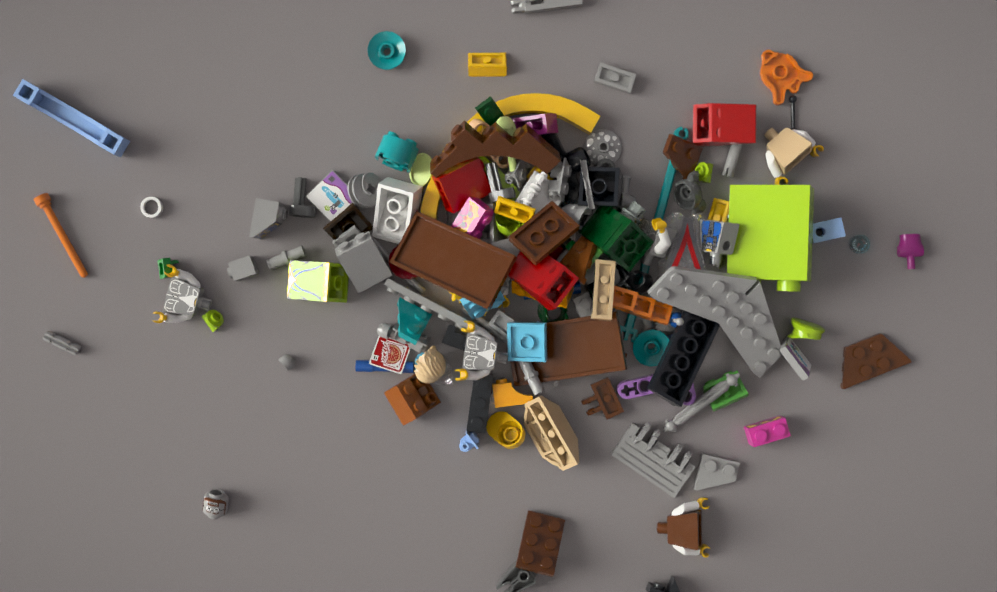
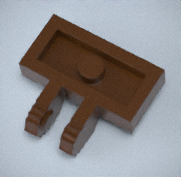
M608 377L590 384L595 395L581 401L583 405H587L596 399L599 403V406L588 409L586 412L588 416L602 410L606 420L624 412Z

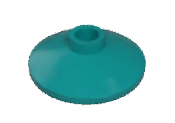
M383 31L371 38L367 53L370 61L377 68L391 70L403 62L406 47L399 35L394 32ZM390 49L391 53L389 55H385L384 50Z
M650 329L643 331L634 340V356L638 362L645 366H658L670 340L666 334L659 330ZM650 343L655 344L653 348H648Z

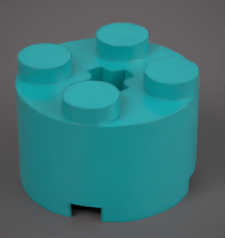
M389 131L387 135H383L375 154V159L378 160L380 157L383 159L382 164L398 171L407 169V173H409L419 152V149L416 147L417 142L411 139L403 140L399 138L398 134Z

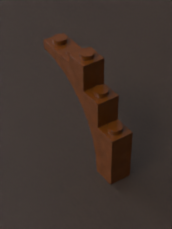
M464 120L460 125L457 124L452 129L451 142L445 146L443 152L431 160L430 173L437 178L448 168L462 161L492 155L508 156L523 160L548 174L561 162L559 152L527 124L522 128H517L513 136H511L495 122L492 126H487L481 135Z

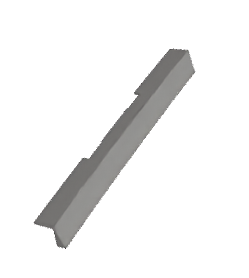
M580 160L589 210L595 209L587 160Z

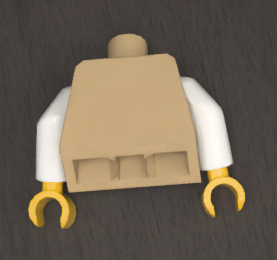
M770 128L764 135L770 141L766 145L767 152L765 155L768 168L773 177L776 178L775 185H780L781 179L784 180L785 184H788V179L782 177V173L786 175L809 153L812 157H819L816 153V148L820 152L824 150L823 146L815 145V140L806 131L785 128L778 133L773 128Z

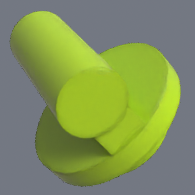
M699 163L695 168V171H699L700 174L699 181L711 183L713 164Z
M209 310L202 316V319L212 332L218 330L224 322L223 316L217 310Z

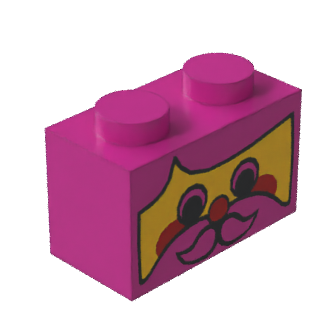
M469 197L451 227L480 239L482 231L492 220L494 210L479 198Z
M780 415L743 426L748 443L752 447L791 436L786 418Z

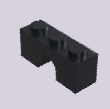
M489 374L479 380H473L466 431L486 433L493 374Z

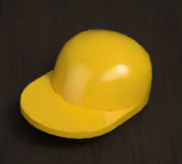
M503 411L496 412L488 419L487 433L501 446L507 449H515L522 445L526 435L525 429L510 414Z

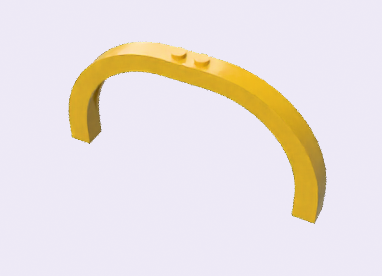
M521 94L495 102L504 116L556 113L558 119L573 125L588 135L591 134L600 118V115L575 101L551 94ZM476 113L467 123L469 124L473 119L484 120L479 113ZM482 125L477 128L478 132L482 130ZM431 177L423 197L421 213L437 220V211L441 197ZM457 295L456 299L460 301L461 297Z

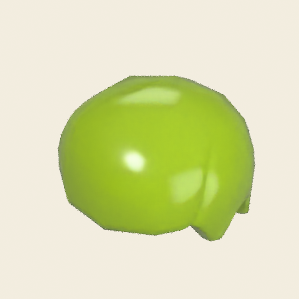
M495 214V224L499 232L505 236H510L524 224Z

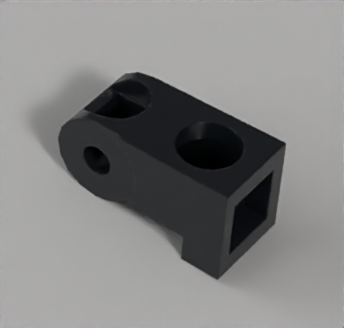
M449 324L442 343L465 351L467 336L454 332L456 327Z

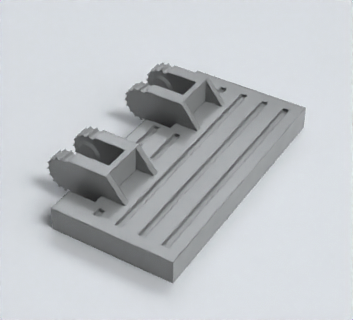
M647 422L636 436L635 434L639 427L632 423L611 455L675 498L696 467L689 462L693 453L687 451L679 464H676L674 460L682 451V445L678 444L670 456L666 457L671 449L657 440L661 431L659 429L655 430L646 443L642 439L650 430L651 424Z

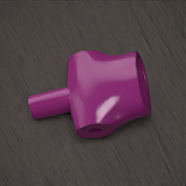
M920 234L899 235L900 241L897 246V256L907 258L908 270L915 269V257L924 255V246L921 242Z

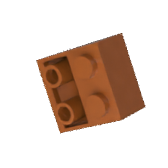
M416 374L384 392L403 426L441 403L430 383L419 381Z

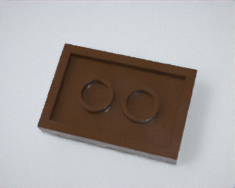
M551 201L509 236V241L534 265H538L577 232L579 224L556 203Z
M528 510L515 567L553 577L565 520Z

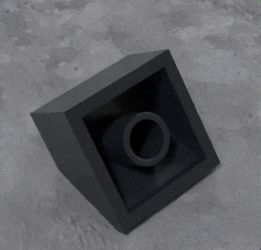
M588 167L594 205L618 207L622 189V172L620 168ZM581 169L578 205L588 206Z

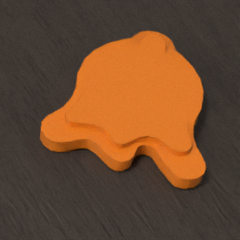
M765 50L761 54L760 76L765 86L771 90L775 105L784 103L786 90L795 94L799 91L801 83L809 82L813 79V73L802 69L789 54L773 52L772 50Z

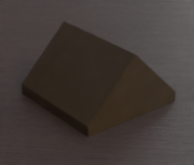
M352 203L323 229L333 240H336L353 225L361 233L370 232L373 229V225L358 207Z

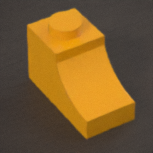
M507 378L497 379L496 383H492L495 408L522 405L533 400L532 394H524L513 388L511 381L507 382Z

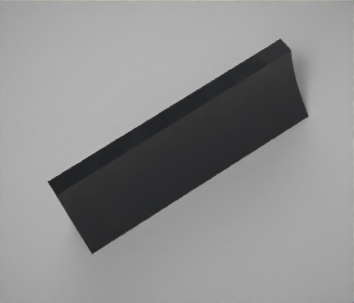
M683 311L681 318L684 320V323L681 326H676L646 388L666 400L672 406L682 407L720 327V324L687 311Z

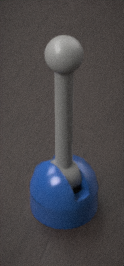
M678 312L672 313L669 324L674 328L677 325H683L682 314Z

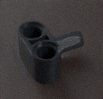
M617 264L616 268L623 280L616 286L628 288V290L638 292L639 295H642L652 286L653 279L650 274L640 270L628 272ZM643 276V282L639 284V279Z

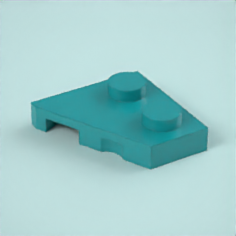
M400 297L397 302L399 310L398 336L416 345L432 314Z

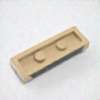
M595 260L591 319L612 320L616 261Z

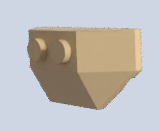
M543 396L525 403L524 426L542 458L558 466L562 471L578 465V438L560 406Z

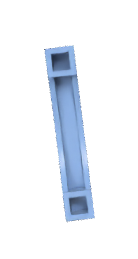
M22 79L13 94L14 97L76 131L113 155L122 157L130 143V140Z

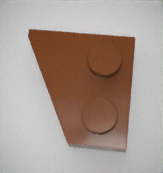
M581 236L560 261L561 264L579 278L578 281L583 285L586 283L585 274L587 269L591 268L592 258L595 256L597 246Z

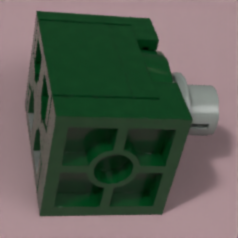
M635 201L627 209L622 207V212H618L608 206H600L579 233L603 251L602 254L612 261H616L619 266L630 272L654 243L638 227L639 224H642L640 219L646 213V210Z

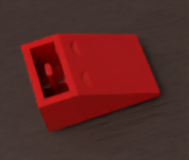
M708 103L693 105V143L699 147L755 144L756 104Z
M522 252L517 255V259L508 275L509 278L547 310L556 309L579 279L567 267L549 255L538 265H534Z

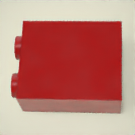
M475 157L462 161L448 168L437 178L432 176L446 211L456 213L462 209L469 197L481 199L491 193L488 176H486L483 170L485 166L480 158Z

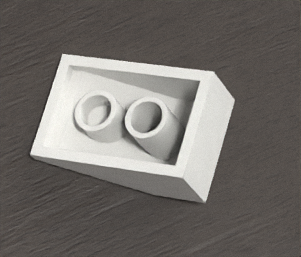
M390 177L378 183L372 236L399 244L415 212L419 211L423 186Z

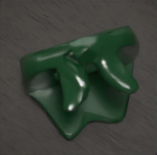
M540 303L538 305L537 314L542 322L549 323L569 319L567 308L560 307V316L557 319H551L548 317L547 309Z

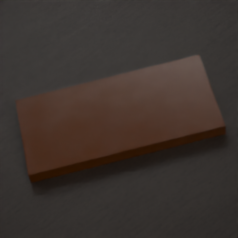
M416 211L390 263L490 311L517 257Z
M612 312L611 321L591 319V316L547 323V361L531 362L535 371L539 373L540 382L627 370L618 312ZM510 361L514 386L528 385V381L524 380L525 375L519 362Z

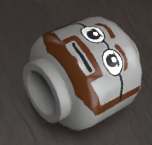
M220 489L210 490L204 495L203 513L210 519H219L224 516L228 510V495Z

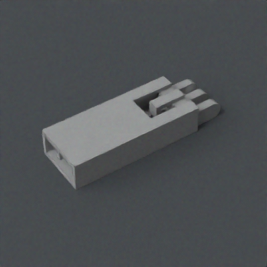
M538 0L510 1L511 6L519 5L517 8H512V13L525 12V14L576 8L583 5L582 0H544V3L531 5V1L538 2Z

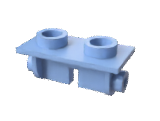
M466 431V435L460 440V450L467 452L474 446L476 449H479V437L475 432Z

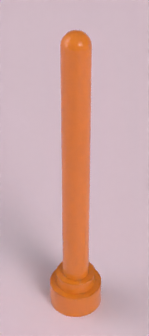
M43 193L33 199L35 204L46 213L78 273L82 278L87 277L88 273L50 206L52 199L49 194Z

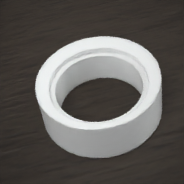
M147 197L141 202L140 209L146 217L156 218L163 212V203L158 198ZM150 200H154L158 204V211L152 215L148 214L145 210V205Z

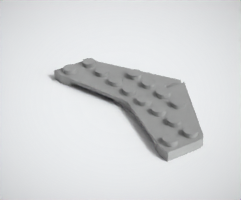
M672 266L647 291L657 301L719 323L751 371L759 378L782 355L780 352L781 344L761 283L756 277Z

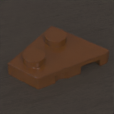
M669 134L663 154L671 161L675 170H679L683 176L682 179H687L690 172L695 170L703 148L674 134Z

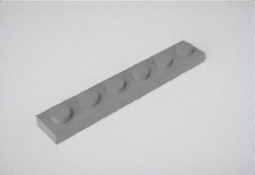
M387 278L384 284L388 287L387 291L394 295H397L399 292L405 296L404 300L412 304L415 301L422 305L421 309L429 313L432 310L439 314L438 318L446 322L449 319L456 322L454 326L459 329L468 328V324L464 320H470Z

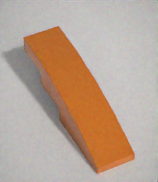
M614 285L613 308L653 322L668 325L673 306Z

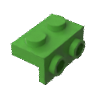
M737 370V371H734V372L729 371V372H727V373H729V374H737V373H739V372H738V370ZM727 373L717 380L707 381L703 386V393H706L720 381H725ZM740 377L737 382L738 386H730L728 391L710 403L713 412L748 396V392Z

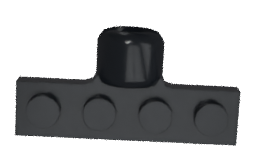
M557 133L541 135L543 139L559 152L562 163L564 158H566L568 164L571 165V176L567 180L569 190L568 194L565 195V200L575 201L572 204L578 203L580 182L577 174L581 172L580 160H587V167H590L589 155L583 147L566 152Z

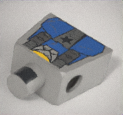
M701 219L700 249L704 252H710L709 264L721 265L722 254L731 255L733 253L739 224Z

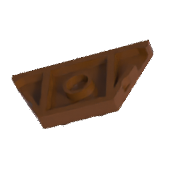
M875 334L844 347L843 378L840 387L841 389L849 388L909 364L911 359L883 334Z

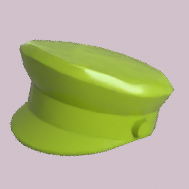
M793 317L791 318L793 331L787 337L820 340L825 329L818 324Z

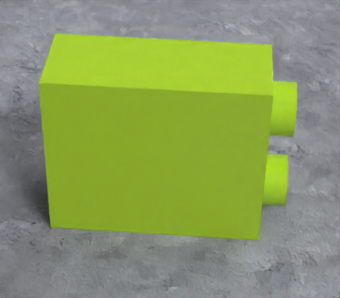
M730 185L729 222L739 224L734 251L731 255H727V273L756 277L760 283L761 280L777 281V291L801 292V281L811 282L814 188L811 185Z

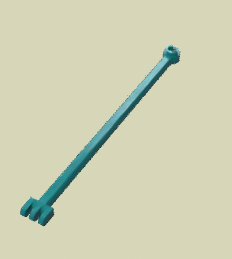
M678 127L673 134L680 137L679 131H682L683 128ZM685 127L683 130L685 132V137L680 138L687 140L690 134L688 129ZM670 160L654 219L661 218L663 220L676 170ZM641 263L640 271L648 274L650 266ZM643 276L639 279V284L643 282ZM628 313L625 325H620L621 335L622 332H625L623 340L627 341L629 334H632L631 342L634 343L638 330L633 329L637 316Z

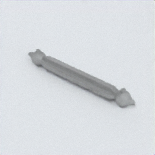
M727 373L725 381H720L695 400L693 404L675 415L673 420L667 419L663 432H677L676 428L678 425L684 424L728 391L730 386H738L737 382L740 374Z

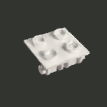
M534 171L515 202L535 208L536 214L551 201L559 205L561 199L559 196H556L555 199L549 198L547 193L549 186L548 175L545 172L539 174Z

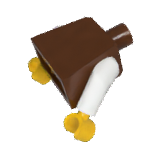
M701 497L698 501L683 503L673 509L672 514L667 516V523L658 522L657 533L667 534L668 544L673 545L683 555L698 556L701 554L705 558L709 557L708 553H703L704 549H710L707 544H702V510H699V508L709 509L710 506L708 505L702 506V502L708 500V498Z

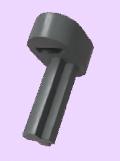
M497 163L486 164L485 167L491 193H489L490 202L496 203L498 196L507 199L515 198L514 187L502 189Z
M295 177L293 205L289 207V216L315 218L316 207L304 205L306 178Z

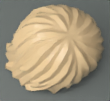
M431 346L428 351H425L415 361L418 365H414L416 368L414 372L417 379L423 383H434L445 373L446 362L443 355L435 348L436 346Z

